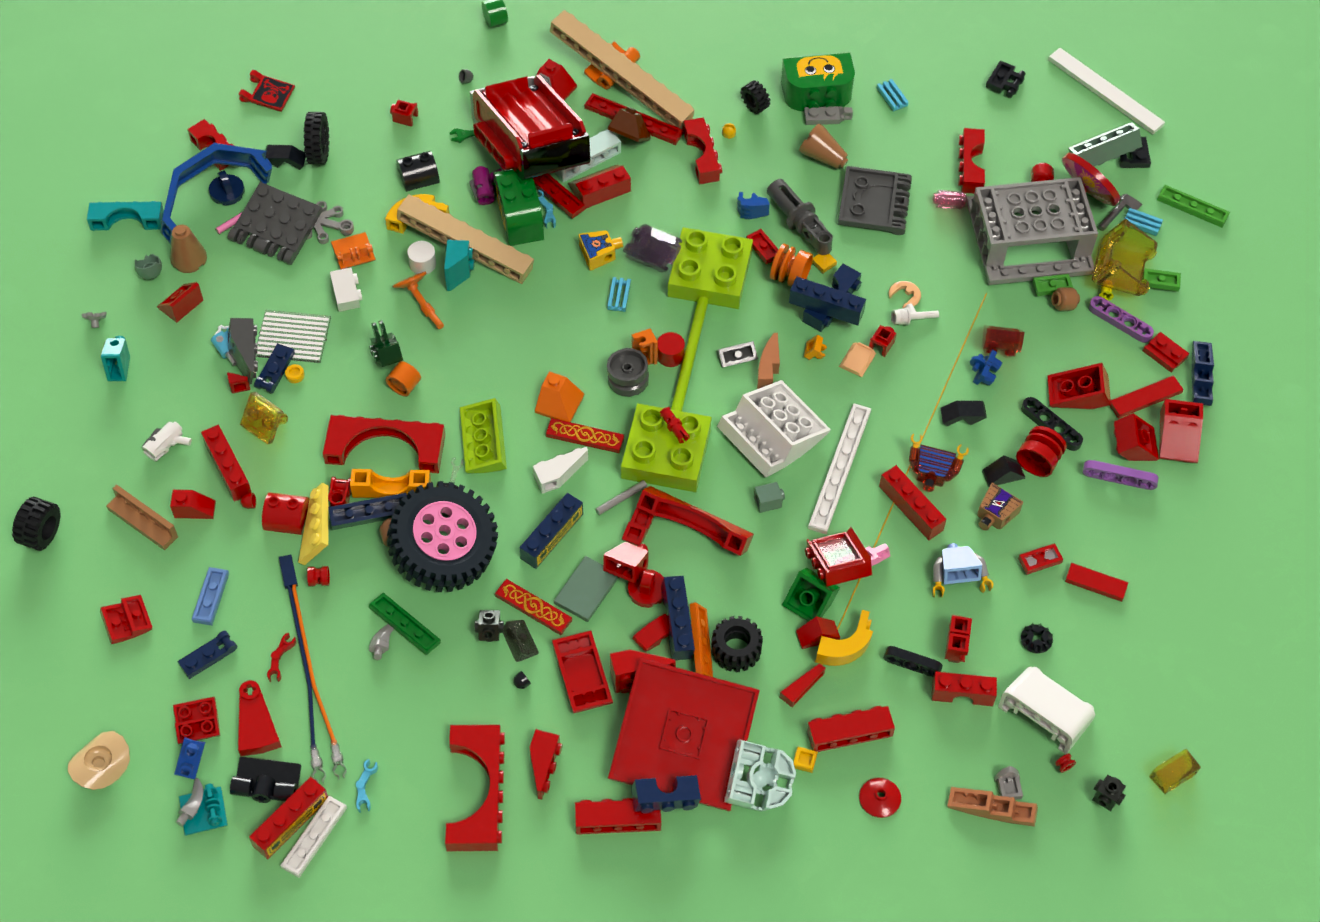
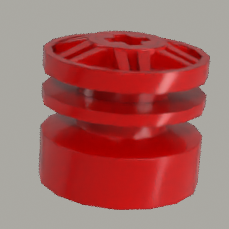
M1035 426L1030 430L1025 442L1022 443L1017 451V462L1024 470L1035 476L1048 477L1052 474L1058 461L1066 451V441L1053 429Z

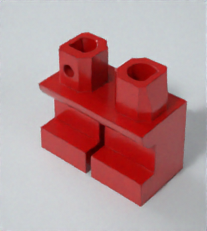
M952 615L948 628L945 659H948L949 662H965L969 649L972 618Z

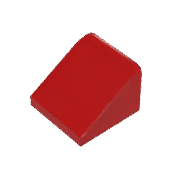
M227 373L232 393L251 390L246 376Z

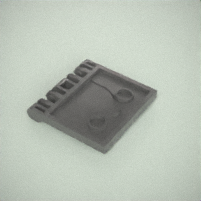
M846 166L838 225L890 231L895 235L905 234L907 221L904 218L908 214L909 190L911 189L912 176L905 173Z
M260 182L237 223L229 231L228 239L243 244L247 236L250 235L246 247H253V250L263 254L268 253V256L272 257L281 247L277 256L278 260L292 265L322 213L323 208Z

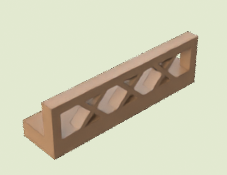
M115 485L113 487L116 497L106 505L110 512L163 550H166L178 538L172 523L120 486Z

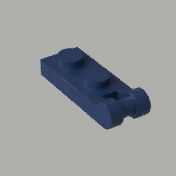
M277 343L260 376L255 380L254 387L258 389L263 388L269 393H274L295 354L294 349Z
M222 631L216 638L177 662L186 676L191 679L233 653L238 646L234 641L230 640V635L227 631ZM224 644V647L219 649L218 646Z

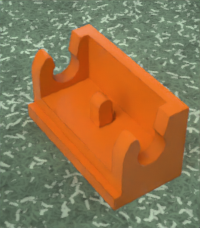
M651 328L632 334V349L641 351L646 356L648 365L657 364L658 342Z

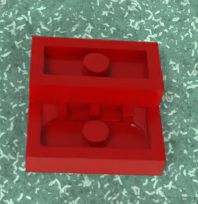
M141 595L122 598L119 604L100 608L111 645L140 636L153 628Z

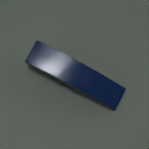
M1193 341L1192 400L1195 403H1203V405L1212 406L1213 403L1212 387L1214 384L1212 343Z

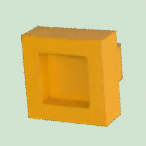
M816 335L807 341L804 353L805 358L810 360L813 357L817 359L825 357V354L821 352L827 349V346L822 344L823 337Z

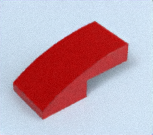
M636 507L631 521L627 524L622 540L637 546L642 544L655 516Z
M666 614L659 616L637 632L632 639L645 652L660 645L662 639L669 636L668 616Z

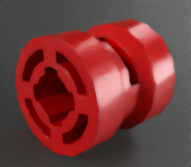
M322 566L321 568L308 567V586H316L317 584L329 586V566Z

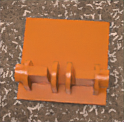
M366 232L331 241L340 269L376 260L373 254V247L369 243Z

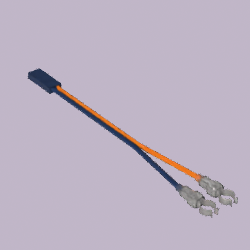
M291 554L279 557L284 586L289 592L308 686L311 734L310 763L314 770L313 779H315L316 770H320L324 774L325 771L322 769L323 761L315 745L312 688L331 738V759L335 765L333 771L339 780V775L335 773L337 765L341 764L345 768L344 778L347 770L345 765H343V754L334 737L316 687L296 591L298 583ZM325 774L324 777L322 778V782H323V783H324V780H325V778H326V774Z

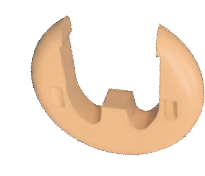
M899 281L890 287L889 298L901 289H906L905 294L914 295L902 308H905L910 303L915 306L921 299L920 289L912 282Z

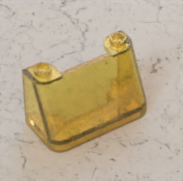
M1124 219L1102 238L1092 281L1097 285L1135 296L1145 295L1150 288L1149 281L1146 279L1142 280L1145 262L1152 260L1156 256L1158 243L1130 221Z

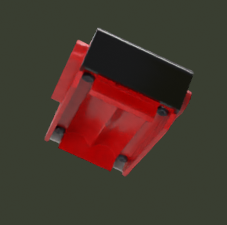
M540 75L535 77L526 76L470 91L474 134L503 170L513 169L522 180H527L590 163V140L582 119Z

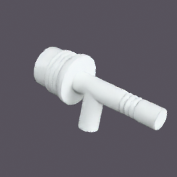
M911 303L907 304L904 309L892 310L891 321L894 325L908 326L911 320L939 317L938 310L916 312Z

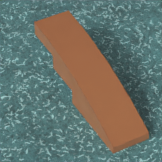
M951 787L948 808L967 814L1035 827L1038 806L1035 803L1017 802L1014 797L996 796L992 791Z

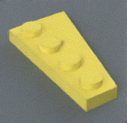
M321 483L310 493L298 563L304 566L328 546L329 486Z

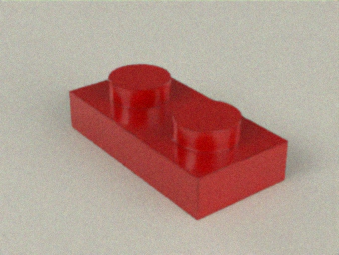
M762 229L746 236L748 239H753L752 248L765 264L773 261L779 249Z

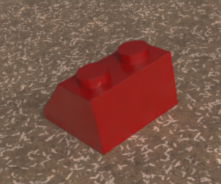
M1134 413L1114 421V435L1117 440L1116 450L1120 456L1129 461L1159 460L1153 426Z

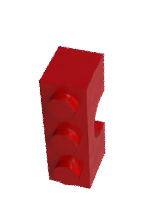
M205 119L187 129L190 141L200 151L213 143L234 146L232 143L229 144L222 133L219 134L216 127L212 123L209 124ZM214 164L220 171L230 166L224 164Z
M935 672L932 681V701L952 703L954 698L964 696L973 699L972 705L993 706L997 696V677Z

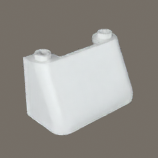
M1028 667L1004 691L998 705L1006 713L1009 709H1014L1013 712L1016 715L1020 711L1052 733L1051 739L1055 741L1057 738L1060 743L1058 749L1064 754H1068L1094 720L1096 714L1091 704L1080 700L1044 675L1037 667Z

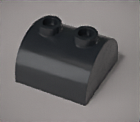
M431 151L396 159L397 168L406 192L440 183L438 169Z

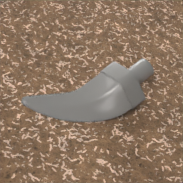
M389 624L381 628L369 644V651L374 653V659L380 660L382 654L389 650V638L394 630Z
M198 778L194 780L190 799L178 812L180 816L176 823L182 827L188 819H193L202 802L203 787Z

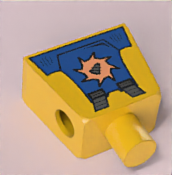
M606 230L578 234L579 247L590 271L614 261L615 250L623 248L621 237L611 239Z

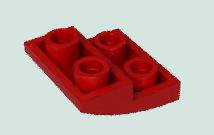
M215 697L173 705L178 744H183L185 737L197 741L220 736Z

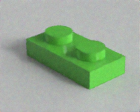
M1144 268L1142 287L1179 292L1181 273Z
M1069 274L1033 278V285L1037 296L1052 295L1057 288L1073 287Z

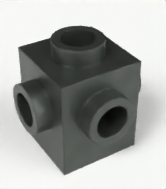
M480 610L479 620H475V633H478L479 641H499L500 633L504 632V621H500V610Z
M1107 775L1104 781L1099 779L1094 787V790L1097 792L1093 801L1111 812L1115 804L1120 805L1126 795L1123 794L1126 786L1118 778Z

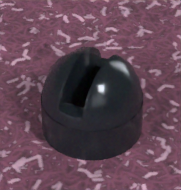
M522 671L516 674L513 680L515 686L519 689H524L531 684Z

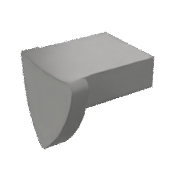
M1008 766L996 774L994 778L998 784L1000 796L1014 797L1015 800L1023 798L1020 775L1016 768Z

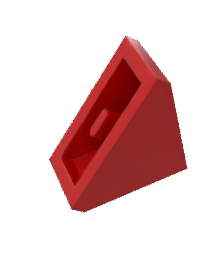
M818 616L796 630L802 649L818 646L821 636L840 640L835 621Z

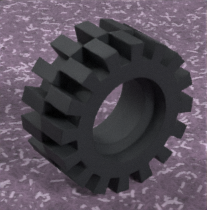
M753 80L741 88L740 94H742L741 98L744 99L743 103H746V107L750 108V111L754 114H759L771 104L766 88H763L759 81Z

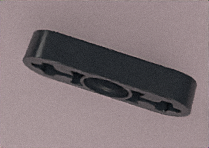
M888 646L883 656L891 664L930 677H934L935 672H941L943 667L937 660L895 646Z

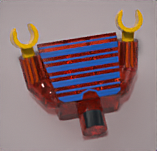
M914 434L911 435L910 440L913 446L910 447L909 463L912 471L917 474L916 479L924 482L923 489L925 491L932 492L935 485L942 487L945 481L949 482L959 474L964 462L963 457L969 453L968 447L966 452L962 454L960 453L962 446L960 444L957 447L958 456L956 457V453L925 445L918 447L923 439L922 435L920 434L918 442L913 440Z

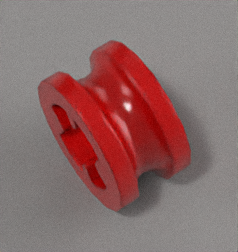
M1070 753L1060 757L1055 762V765L1060 767L1059 771L1061 773L1068 771L1076 764V761L1071 759L1072 755Z

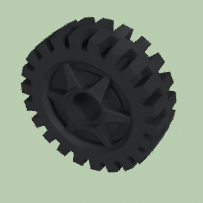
M308 112L305 117L304 152L308 164H326L328 160L330 137L328 118L325 112Z

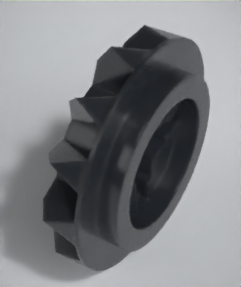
M1032 623L1023 629L1021 642L1030 652L1044 653L1052 646L1053 634L1050 633L1049 628H1045L1041 623L1039 625ZM1042 634L1040 640L1037 639L1032 642L1034 635Z

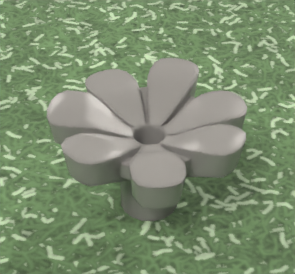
M87 312L82 314V318L89 319L92 328H99V320L105 318L107 312L94 314Z

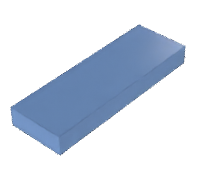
M209 567L192 617L193 623L213 625L229 576L228 570Z

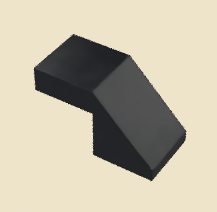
M293 145L266 146L265 151L267 153L265 159L267 158L273 166L278 168L286 162L299 170L303 168L306 157L305 152Z
M954 401L940 408L943 424L946 426L960 420H965L972 425L987 418L983 401Z

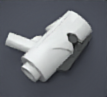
M168 422L162 429L156 428L142 445V449L148 458L157 461L169 452L171 446L177 443L190 446L192 439L182 437L183 429L177 422Z

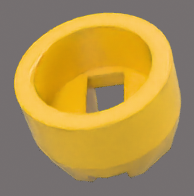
M727 123L724 125L722 135L725 138L735 137L736 127L734 124Z

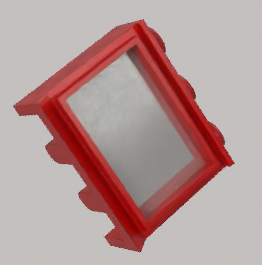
M852 527L847 532L812 541L807 539L806 557L811 560L813 569L817 570L819 579L823 580L826 586L872 575L871 556Z

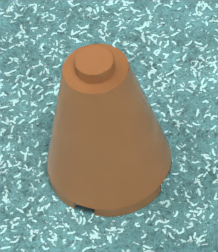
M819 123L809 133L810 136L807 140H804L799 149L802 154L836 169L839 167L843 168L848 162V154L825 127Z
M178 225L172 230L170 261L172 266L177 268L178 271L192 273L199 270L198 267L202 264L204 266L207 261V253L188 226Z

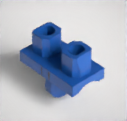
M993 349L989 356L984 357L982 354L971 358L970 365L973 367L972 370L977 372L973 383L978 385L980 382H983L990 386L994 382L996 375L991 373L989 369L997 372L1003 362L995 357L997 352Z
M184 738L174 775L195 780L205 742Z

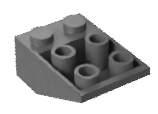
M230 318L228 350L242 375L248 378L249 384H252V380L256 378V372L258 371V360H256L258 346L255 343L257 325H254L253 318Z

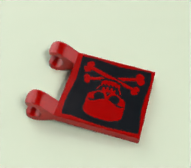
M252 70L250 72V81L259 83L253 94L241 89L239 100L241 102H252L282 112L295 85L264 76L258 71Z

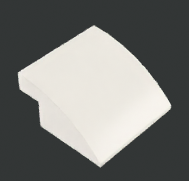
M782 380L742 395L736 410L723 415L717 425L722 433L765 477L782 470L820 442L831 430Z

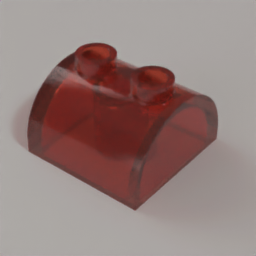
M984 325L982 348L986 349V353H990L993 349L996 352L998 350L1005 351L1004 355L1016 356V352H1021L1024 331L1021 329Z

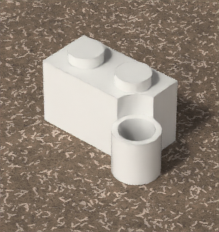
M352 267L331 271L330 276L338 311L360 308L359 301L363 299L361 290L356 289V284H359L357 273L353 274Z

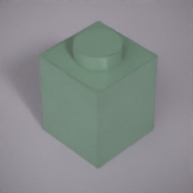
M777 482L755 487L754 499L759 513L782 508L785 495Z

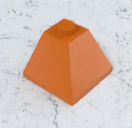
M549 371L541 386L535 413L571 422L584 397V393L567 377Z

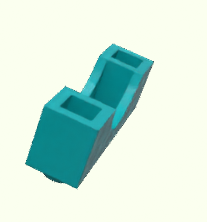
M161 201L89 203L87 221L91 231L109 230L113 224L123 219L137 220L143 225L145 230H161L164 209Z

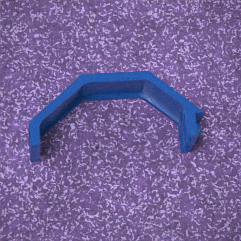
M213 143L174 168L161 224V233L171 244L172 230L176 227V224L170 217L177 190L182 184L214 164L247 167L260 182L267 184L272 172V164L267 158L265 159L267 151Z

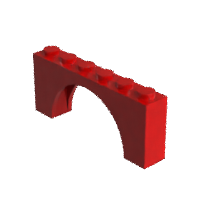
M331 415L323 450L325 464L344 465L349 453L361 442L374 437L388 436L405 441L416 451L419 457L420 470H430V473H439L446 435L444 424Z
M450 725L449 745L451 753L469 756L480 763L489 776L490 789L485 802L473 815L458 822L446 823V850L498 851V843H502V830H499V823H503V810H499V803H503V791H500V784H504V771H500V764H504L505 759L504 751H501V745H505V732H501L500 725Z

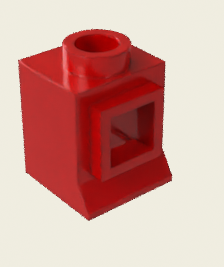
M398 100L396 104H392L390 109L393 122L411 127L413 126L412 116L418 117L419 115L417 103Z
M880 325L873 337L870 338L869 347L873 349L875 344L882 346V356L885 357L895 343L897 333L890 326L884 327Z

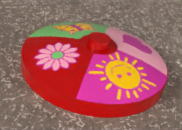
M1067 153L1062 158V163L1070 177H1081L1087 194L1109 206H1115L1121 200L1118 191L1112 183L1089 162L1073 153Z

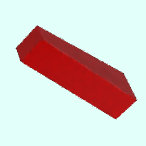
M819 663L782 690L779 698L790 707H793L825 674L826 668Z

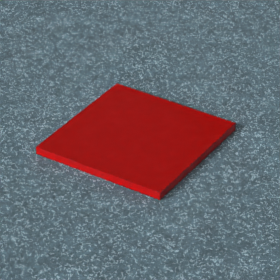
M639 658L608 779L633 785L635 779L656 778L657 787L660 791L672 793V785L676 777L697 775L701 796L699 804L730 812L732 804L725 803L724 800L737 740L748 741L760 690Z

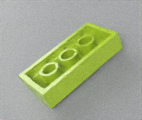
M496 398L460 407L466 473H488L507 469L501 407Z

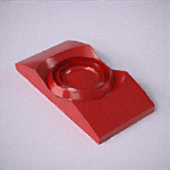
M592 631L552 640L558 667L573 714L612 704V696Z

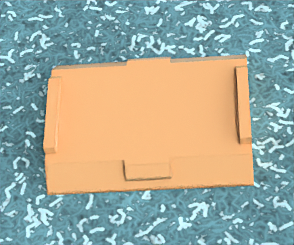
M855 342L851 345L839 367L863 377L876 352L869 346Z

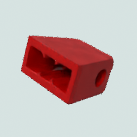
M628 542L620 544L604 554L603 571L636 583L648 567V547L645 544L636 546Z

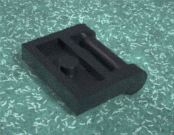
M1141 137L1142 147L1130 152L1131 160L1127 158V154L1120 156L1119 165L1121 168H1150L1151 160L1146 137Z

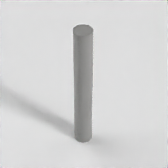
M644 480L597 507L595 509L597 514L601 515L646 488V482Z

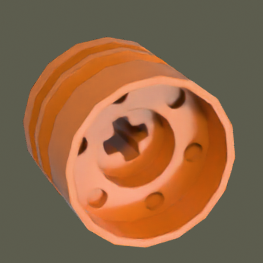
M783 243L773 259L770 279H778L780 283H783L788 276L787 283L791 287L796 276L807 279L813 262V254L800 250L795 256L796 248L791 247L789 249V245Z

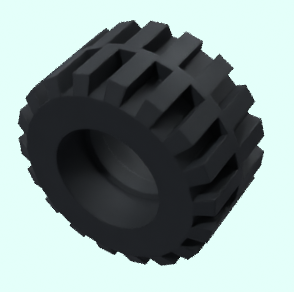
M37 497L27 499L19 508L13 522L12 536L14 541L38 551L44 550L49 546L60 524L61 513L58 505Z
M731 616L729 620L723 619L721 624L718 623L716 625V630H713L712 656H714L716 663L720 662V667L724 668L726 666L728 671L736 669V672H740V669L746 671L749 666H755V662H758L760 659L763 636H761L760 628L757 629V624L755 622L750 623L751 619L749 618L744 620L742 619L743 616H738L737 619H734V616ZM731 639H741L748 646L743 649H733L726 642Z

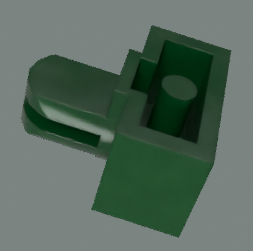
M383 320L378 321L382 336L379 334L376 323H371L375 338L370 339L372 345L369 346L372 357L374 356L375 362H379L384 367L403 361L399 343L392 332L387 334Z

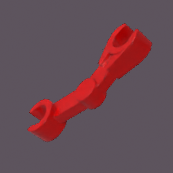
M289 633L283 635L279 647L271 653V669L267 672L270 682L273 674H278V682L281 680L279 660L284 652L296 645L295 637L291 642H286L290 638Z

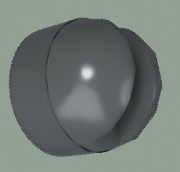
M462 69L460 71L459 80L461 83H470L473 80L474 75L470 70Z

